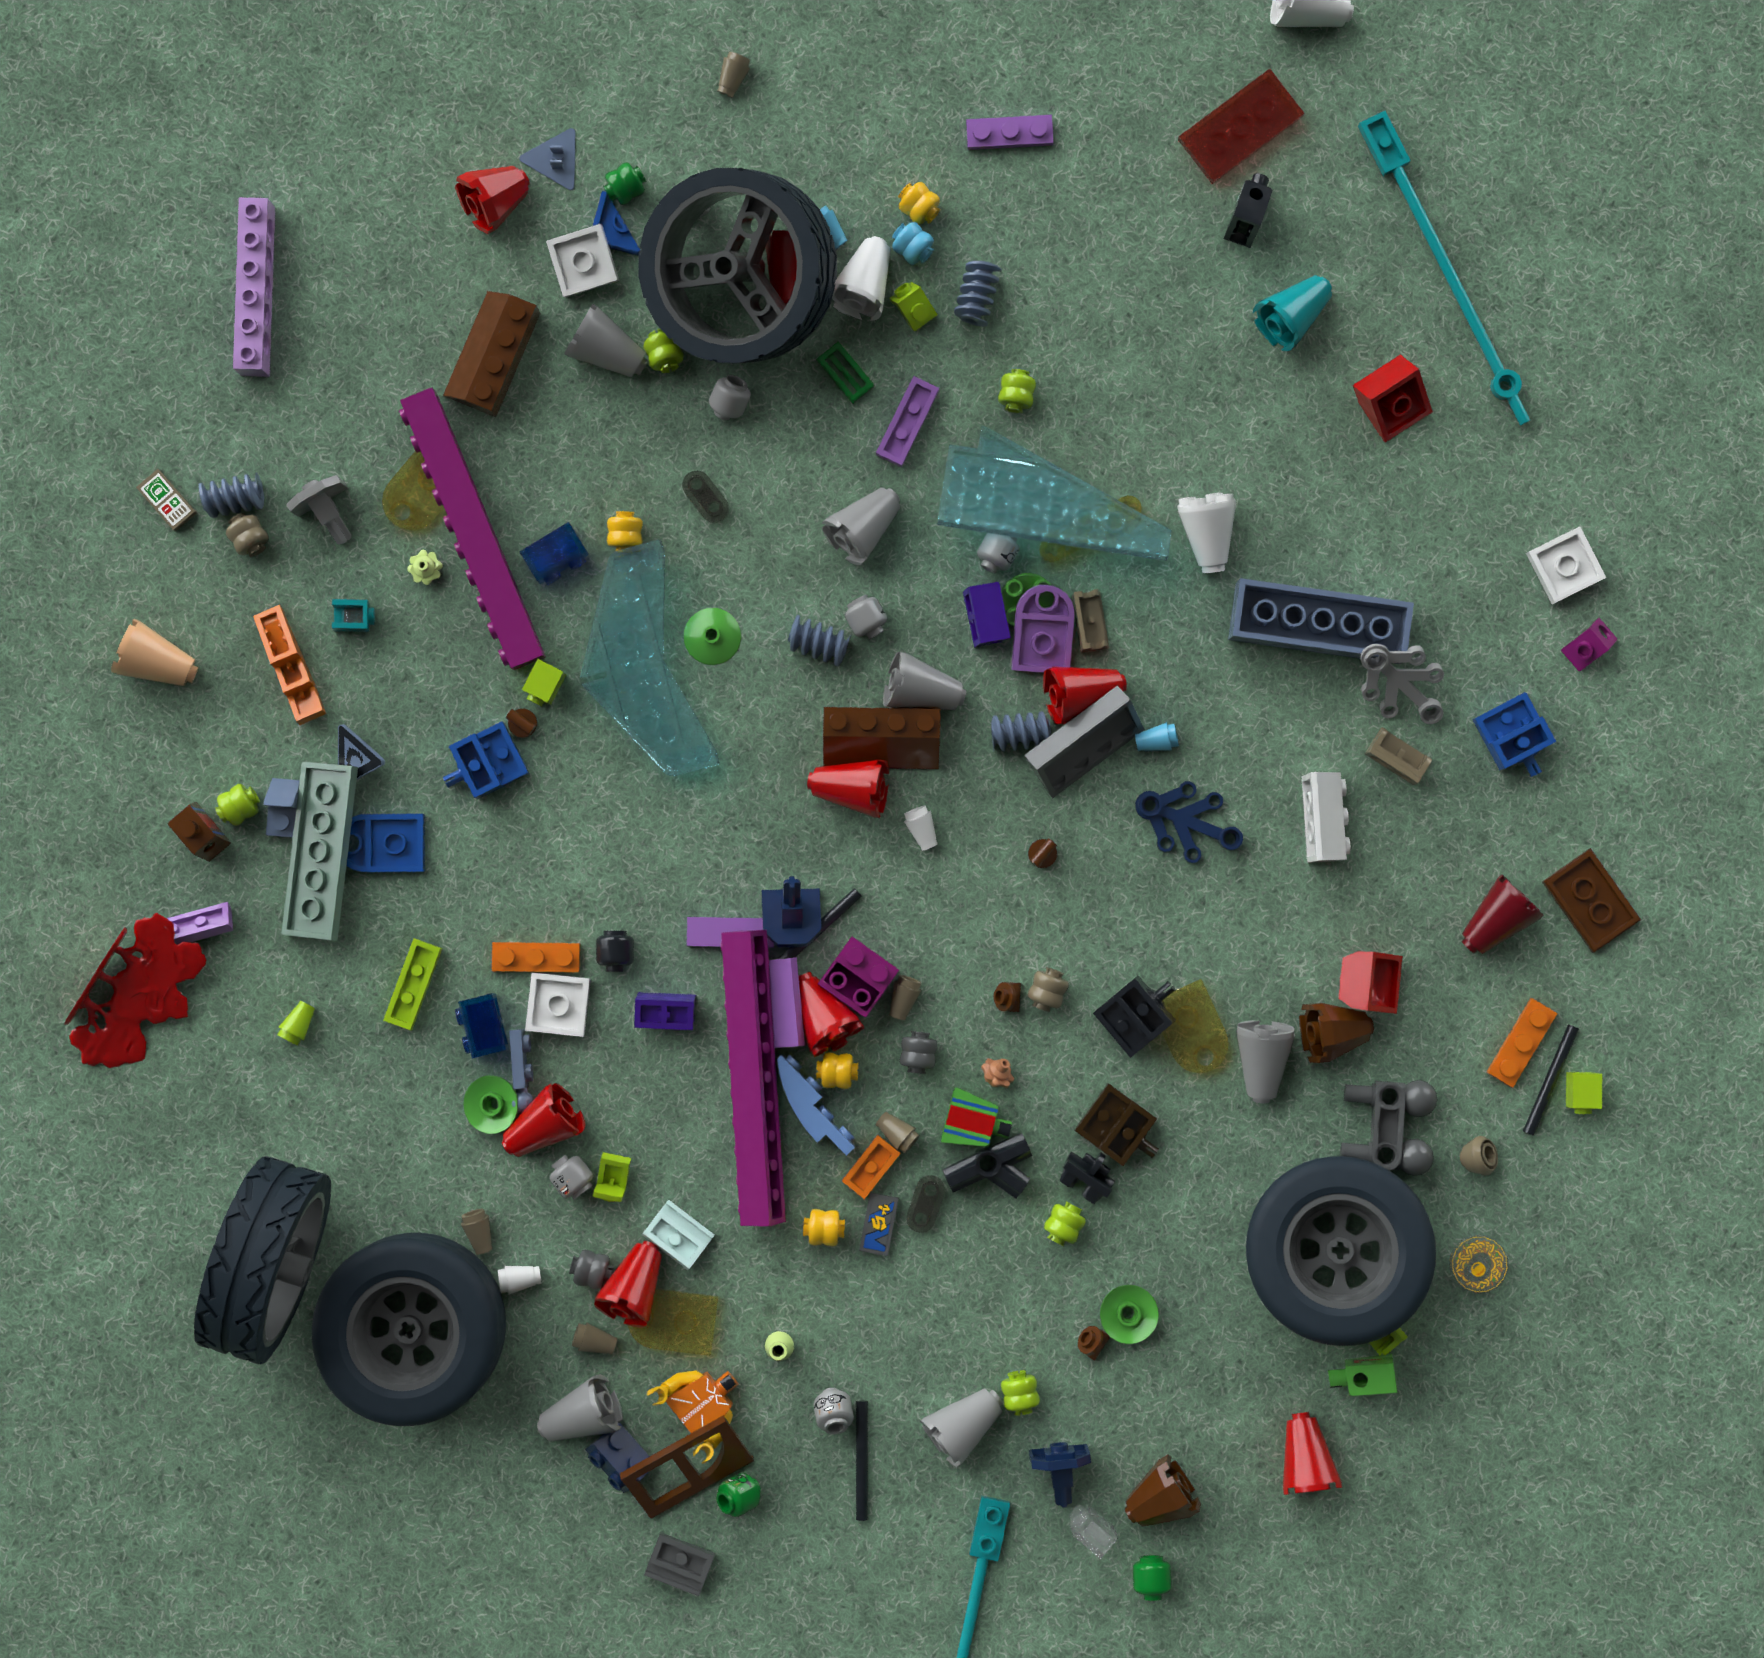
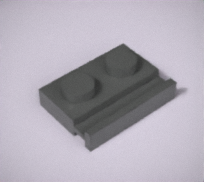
M660 1532L644 1575L699 1596L715 1553Z

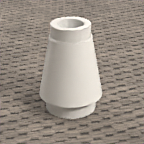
M926 805L904 813L906 818L904 823L918 845H920L922 851L938 844L931 811L927 810Z
M505 1266V1269L498 1270L501 1293L508 1292V1295L536 1284H541L539 1266Z

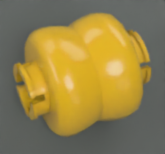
M917 182L913 186L909 183L898 196V198H901L899 203L901 212L910 216L912 221L918 223V225L923 224L925 221L930 224L940 212V209L937 208L940 198L937 194L929 191L923 182Z
M616 511V517H610L607 520L609 531L606 540L607 545L616 547V553H634L633 548L642 545V519L634 517V512Z
M830 1052L825 1053L823 1061H817L816 1070L818 1072H816V1079L820 1078L822 1080L824 1088L838 1087L849 1089L851 1088L852 1080L858 1081L857 1070L859 1069V1063H853V1056L848 1053L840 1055Z
M813 1209L810 1212V1218L804 1217L803 1236H809L810 1245L818 1246L824 1244L834 1247L838 1244V1237L844 1238L845 1219L839 1220V1212L837 1210L823 1211Z

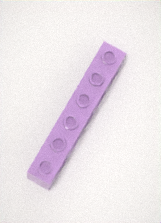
M239 197L233 369L240 376L270 377L275 207L268 198Z

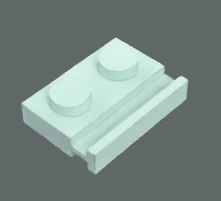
M668 1200L643 1232L642 1236L689 1270L714 1237V1234Z

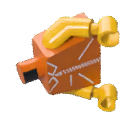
M697 1370L679 1372L664 1381L660 1386L649 1389L647 1396L657 1392L659 1399L652 1405L657 1406L666 1402L690 1433L723 1415L729 1424L731 1423L733 1417L731 1407L733 1403L727 1394L739 1384L729 1371L716 1381L708 1372L703 1374ZM720 1433L704 1440V1443L693 1450V1456L699 1450L705 1451L706 1459L703 1460L702 1464L712 1458L713 1450L722 1441Z

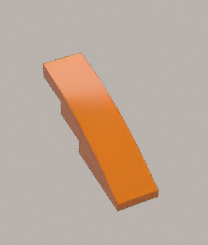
M280 604L254 615L253 617L269 662L275 669L282 691L288 698L296 722L302 725L325 715L326 712L316 685Z

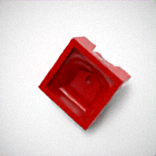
M1357 951L1343 957L1339 999L1351 1008L1397 1014L1403 956Z

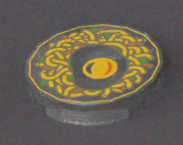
M1478 1234L1469 1235L1459 1240L1452 1248L1450 1254V1273L1454 1281L1467 1291L1488 1293L1498 1288L1506 1278L1509 1269L1508 1256L1503 1246L1491 1237Z

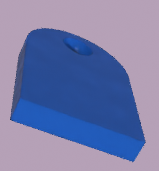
M361 814L352 817L350 835H355L358 838L359 847L353 852L348 851L347 866L360 872H425V814Z

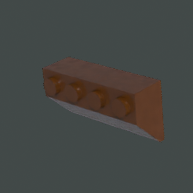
M487 291L443 396L497 417L541 314L537 305L511 294Z
M824 707L823 766L886 760L889 769H939L940 709Z

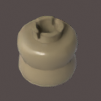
M241 513L230 519L228 522L230 526L226 529V536L234 544L235 550L239 555L249 554L250 557H253L266 549L264 545L268 542L269 537L255 515Z
M1046 967V972L1037 971L1034 974L1033 985L1028 990V997L1034 1001L1032 1006L1050 1012L1051 1007L1056 1009L1061 1007L1063 995L1069 987L1068 981L1062 978L1064 973Z

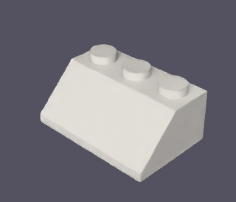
M1340 772L1308 773L1302 776L1307 863L1347 860L1346 854H1350L1351 845L1349 837H1345L1344 827L1349 822L1348 810L1343 808V796H1346L1347 793L1346 781L1341 779Z

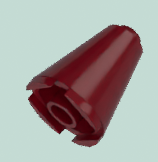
M1501 874L1462 932V935L1465 937L1462 943L1472 953L1475 954L1479 951L1484 954L1539 921L1544 914Z

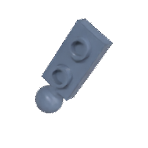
M525 1029L509 1030L513 1089H516L518 1096V1114H521L534 1100L533 1096L527 1091V1087H529L528 1082L533 1081L532 1064H527L526 1052H531L530 1035H525ZM512 1101V1106L515 1107L516 1103Z

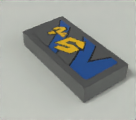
M870 1192L859 1251L888 1256L899 1197Z

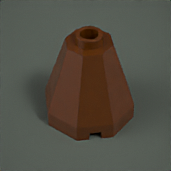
M1325 1003L1302 1004L1301 1010H1306V1013L1299 1016L1303 1050H1309L1312 1055L1307 1056L1310 1063L1330 1062L1368 1042L1371 1034L1374 1032L1373 1021L1364 1011Z
M1169 1454L1155 1463L1127 1497L1125 1512L1132 1523L1137 1522L1144 1527L1190 1518L1200 1512L1201 1503L1199 1498L1193 1499L1190 1494L1195 1491L1193 1485L1176 1460L1171 1462L1172 1457Z

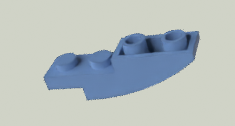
M782 1054L777 1059L779 1075L788 1101L797 1118L817 1143L827 1135L847 1156L855 1148V1145L852 1143L855 1137L844 1126L840 1129L836 1127L831 1121L834 1118L833 1114L824 1105H821L819 1108L815 1105L823 1096L819 1092L822 1089L821 1085L812 1076L806 1079L799 1072L802 1066L791 1055L785 1058Z

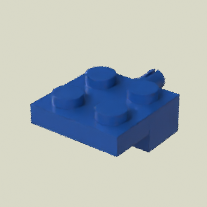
M1526 692L1472 719L1499 770L1506 769L1515 763L1523 762L1530 777L1542 772L1534 756L1540 750L1555 743L1556 740L1543 716L1539 717Z
M501 721L477 734L473 733L450 745L449 748L457 762L458 770L444 776L443 779L448 788L464 780L468 784L474 798L480 799L530 773L505 723Z

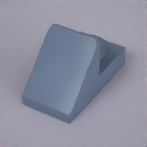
M272 778L263 804L268 806L267 836L293 838L300 780Z

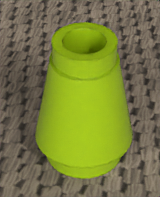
M299 1001L298 1005L279 1025L278 1028L280 1030L277 1035L298 1046L300 1041H304L315 1008L303 1001Z

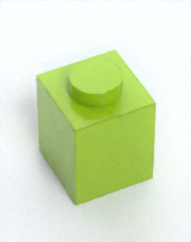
M537 659L522 688L528 694L526 699L541 707L544 702L551 705L567 674Z
M1566 1072V1107L1574 1108L1575 1114H1592V1109H1602V1073Z

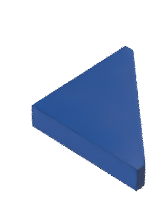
M602 191L593 226L603 225L610 249L639 256L640 248L607 193Z

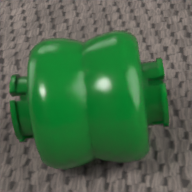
M625 162L617 170L610 171L605 175L607 185H603V188L612 202L617 199L620 205H626L632 198L639 197L644 193L645 189L642 183L647 181L637 165L633 168L628 162Z

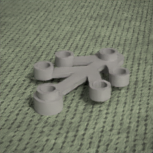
M1371 644L1362 651L1360 660L1363 667L1368 669L1366 682L1361 687L1363 698L1367 701L1376 700L1380 696L1378 687L1380 671L1387 677L1385 699L1379 705L1383 717L1393 718L1397 715L1399 688L1419 707L1418 712L1424 723L1435 724L1442 719L1444 712L1441 703L1436 699L1427 698L1410 682L1429 681L1431 683H1438L1444 678L1442 666L1438 663H1431L1425 669H1396L1391 664L1407 662L1414 666L1423 664L1426 660V655L1421 646H1412L1407 651H1389L1382 644ZM1416 653L1421 654L1417 658H1412V656ZM1433 671H1439L1436 675H1430ZM1369 689H1375L1372 693H1366ZM1388 706H1393L1390 711L1384 710ZM1430 707H1433V709L1430 710V711H1427V710H1426V709H1428V708H1430Z

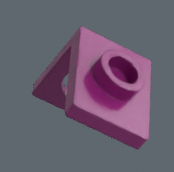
M1597 618L1586 631L1568 643L1561 651L1575 668L1581 671L1606 653L1617 641V638L1604 622ZM1599 629H1601L1605 633L1607 639L1601 634Z

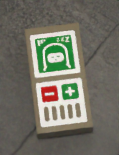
M159 469L155 470L136 487L175 532L197 514L194 508Z

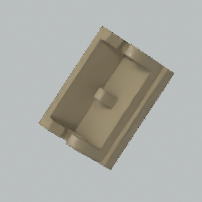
M1094 589L1086 593L1082 591L1073 592L1072 603L1081 653L1108 649V636L1099 590Z
M1383 727L1380 728L1364 753L1412 785L1420 782L1432 762L1430 757L1411 747Z

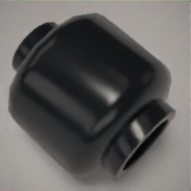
M603 931V935L599 936L596 940V962L601 966H606V972H623L624 966H629L633 963L634 940L631 936L627 935V931Z

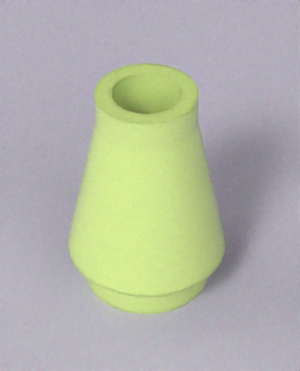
M781 1331L774 1332L766 1339L765 1351L771 1359L783 1361L793 1353L794 1342L787 1333ZM777 1345L782 1346L784 1349L780 1354L776 1353V1350L773 1349Z

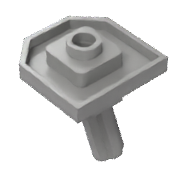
M337 475L320 480L319 482L318 480L310 481L302 487L303 491L296 494L286 504L290 512L298 517L312 510L321 525L326 526L337 544H344L351 539L352 535L339 516V510L332 500V497L348 489L344 480Z

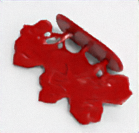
M155 913L151 918L144 917L143 919L136 920L134 924L135 944L125 949L120 946L127 934V928L124 927L64 1022V1025H68L80 1009L86 1008L88 1024L74 1028L69 1035L71 1045L81 1051L82 1064L95 1066L101 1063L108 1068H113L125 1063L132 1064L143 1061L145 1059L147 1043L139 1025L143 1020L147 1019L153 1024L166 1022L168 1017L174 1019L188 1017L187 997L177 990L176 984L188 979H194L206 965V957L202 954L201 946L197 942H181L177 945L174 942V923L162 915ZM135 951H139L143 956L138 958L132 954ZM117 953L121 955L127 966L126 969L117 973L116 976L111 977L103 971L113 955ZM98 979L112 985L114 989L111 1000L99 1005L89 998V994ZM102 1007H110L111 1010L105 1013ZM97 1011L105 1018L106 1026L103 1029H100L95 1021L98 1018V1015L95 1014ZM90 1025L94 1026L95 1033H91L88 1030Z

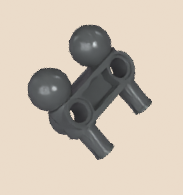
M1422 1080L1411 1081L1406 1085L1405 1083L1375 1081L1371 1086L1345 1084L1344 1101L1369 1103L1372 1107L1371 1136L1368 1144L1341 1143L1340 1156L1367 1160L1387 1170L1399 1171L1401 1169L1406 1174L1412 1176L1428 1172L1434 1160L1433 1151L1425 1141L1420 1139H1408L1403 1142L1404 1114L1407 1112L1414 1117H1425L1432 1113L1438 1101L1434 1087ZM1387 1088H1392L1395 1090L1397 1097L1394 1103L1387 1105L1382 1101V1093ZM1383 1147H1390L1393 1152L1392 1159L1386 1163L1380 1162L1378 1159L1379 1150Z

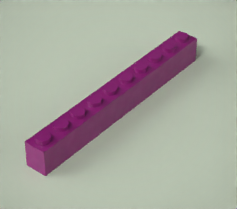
M431 387L401 399L400 402L403 409L399 410L400 416L405 426L410 425L414 435L410 437L416 453L421 452L425 462L421 463L422 469L427 479H433L436 489L432 490L438 506L443 505L447 515L443 519L449 533L455 532L458 540L457 543H454L459 558H465L469 566V569L465 570L471 586L476 585L480 596H477L476 599L483 613L488 612L491 622L487 623L493 639L498 638L502 649L498 650L504 666L509 665L511 669L516 670L536 662L537 659L545 658V653L437 392Z
M767 929L721 933V951L723 954V981L725 984L724 1006L727 1014L726 1036L729 1045L728 1065L731 1075L730 1095L733 1105L732 1125L735 1136L734 1154L737 1166L736 1184L739 1196L738 1213L740 1215V1226H773L786 1222Z

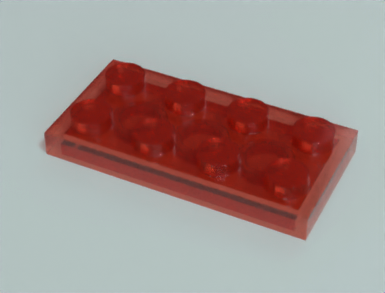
M1268 69L1178 137V141L1211 184H1214L1301 119L1305 113L1272 70Z

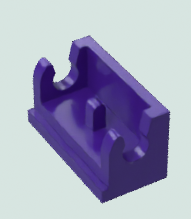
M994 582L970 586L965 589L963 596L974 648L1010 639L1011 636L1000 583Z
M638 992L635 998L634 1028L693 1030L696 995Z

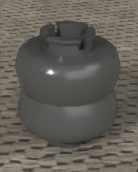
M911 1031V1037L905 1036L902 1038V1052L899 1062L903 1066H908L907 1072L926 1074L925 1068L932 1069L936 1064L934 1054L937 1050V1041L929 1039L930 1033Z
M585 1249L581 1251L579 1257L574 1255L569 1274H574L573 1282L576 1285L589 1286L594 1290H600L604 1282L606 1283L613 1274L614 1266L609 1265L610 1258L608 1255L595 1254Z

